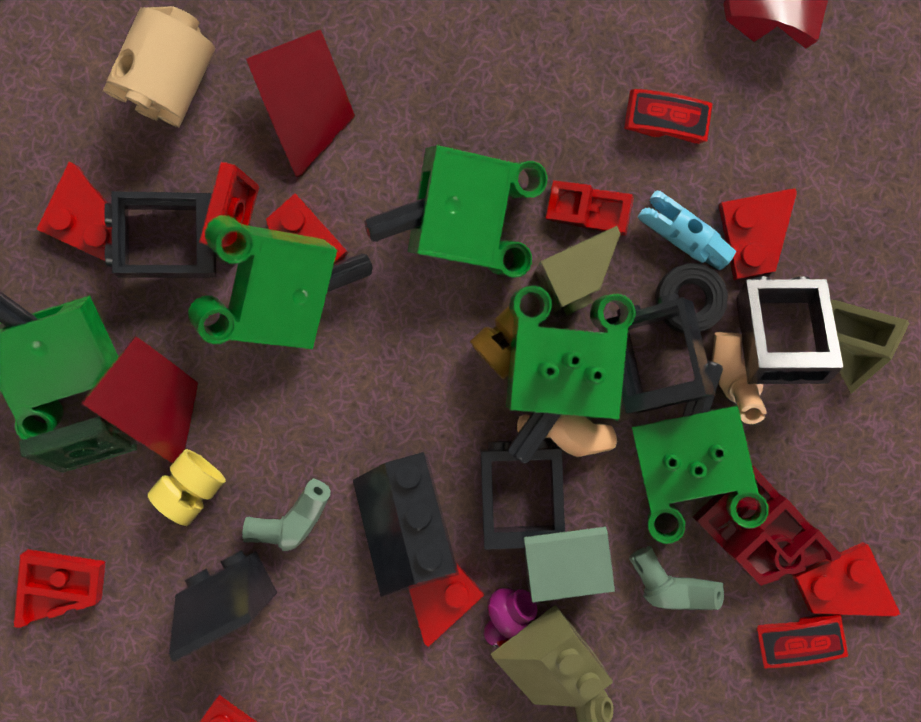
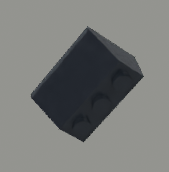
M424 452L383 463L353 479L381 597L459 575L430 463Z

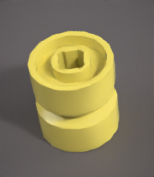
M186 449L170 466L171 476H162L148 492V498L157 510L172 521L184 526L190 525L204 508L202 500L212 499L226 482L222 473L206 459L194 451Z

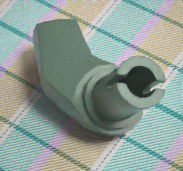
M313 478L308 482L293 507L281 519L246 517L243 525V542L278 544L282 551L296 549L306 539L319 520L330 497V488L325 483Z
M651 546L643 547L630 555L629 560L635 570H637L645 586L643 597L651 605L671 610H718L721 608L724 600L723 583L690 577L667 576Z

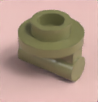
M605 690L601 691L582 707H575L578 722H610L613 717V703Z

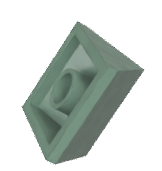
M606 527L524 537L526 578L532 602L615 592Z

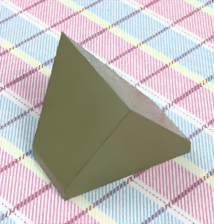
M832 299V311L843 368L839 372L852 394L892 360L909 322L902 318Z

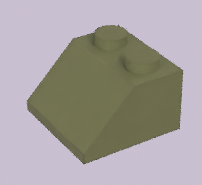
M617 226L539 263L535 274L542 288L551 298V308L554 313L564 310L567 316L593 303L591 295L601 289L621 234Z
M556 604L491 653L497 664L531 702L537 705L582 707L613 683V680L593 650Z

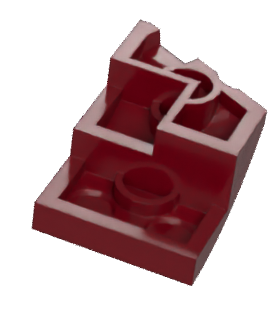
M724 0L723 5L726 21L753 42L778 26L806 49L819 40L828 0Z
M321 29L246 58L269 117L296 177L302 176L307 171L309 165L322 151L327 149L341 130H344L355 117Z
M134 336L85 397L82 404L155 453L174 463L186 449L198 382L144 341Z
M753 465L758 492L766 500L769 510L767 519L762 525L755 528H745L738 525L729 516L726 510V501L732 492L714 495L693 516L695 521L760 586L777 581L786 574L794 575L806 571L805 566L826 559L835 561L842 556L821 531L813 527L786 497L779 494ZM752 497L742 498L736 506V512L742 518L751 517L757 510V503ZM730 520L726 527L720 528L722 525H724L726 522Z

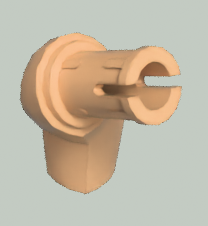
M716 332L714 335L712 361L723 366L719 385L726 397L737 404L741 420L744 423H759L765 418L764 414H767L760 397L763 391V384H748L742 351V335L731 332Z
M561 414L545 437L551 438L562 450L576 457L610 451L617 444L616 433L612 426L593 424L585 416ZM531 415L519 417L517 422L518 433Z

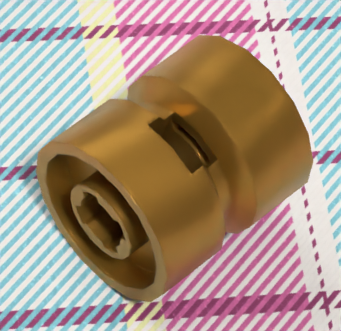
M509 306L494 319L495 327L493 329L485 327L469 341L502 379L509 375L514 318L510 313ZM505 338L510 346L502 350L499 344Z

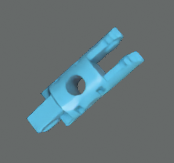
M654 191L650 197V204L659 210L660 213L645 207L638 215L640 221L701 263L705 262L717 270L723 269L730 263L736 250L726 243L715 229L663 192Z

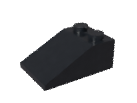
M240 550L220 561L223 568L211 575L206 568L185 579L188 587L175 595L169 656L172 662L251 622L277 594L257 551L245 556L243 551Z

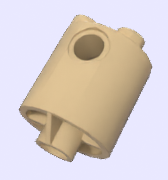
M172 6L140 7L103 91L122 102H126L128 99L137 104L135 111L155 121L159 118L179 128L216 48L201 34L198 27L200 22L189 13Z

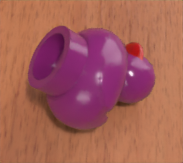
M509 588L496 590L490 596L487 603L491 620L485 625L483 631L484 638L489 645L500 647L528 626L537 615L536 602H532L530 593L523 589L517 591Z

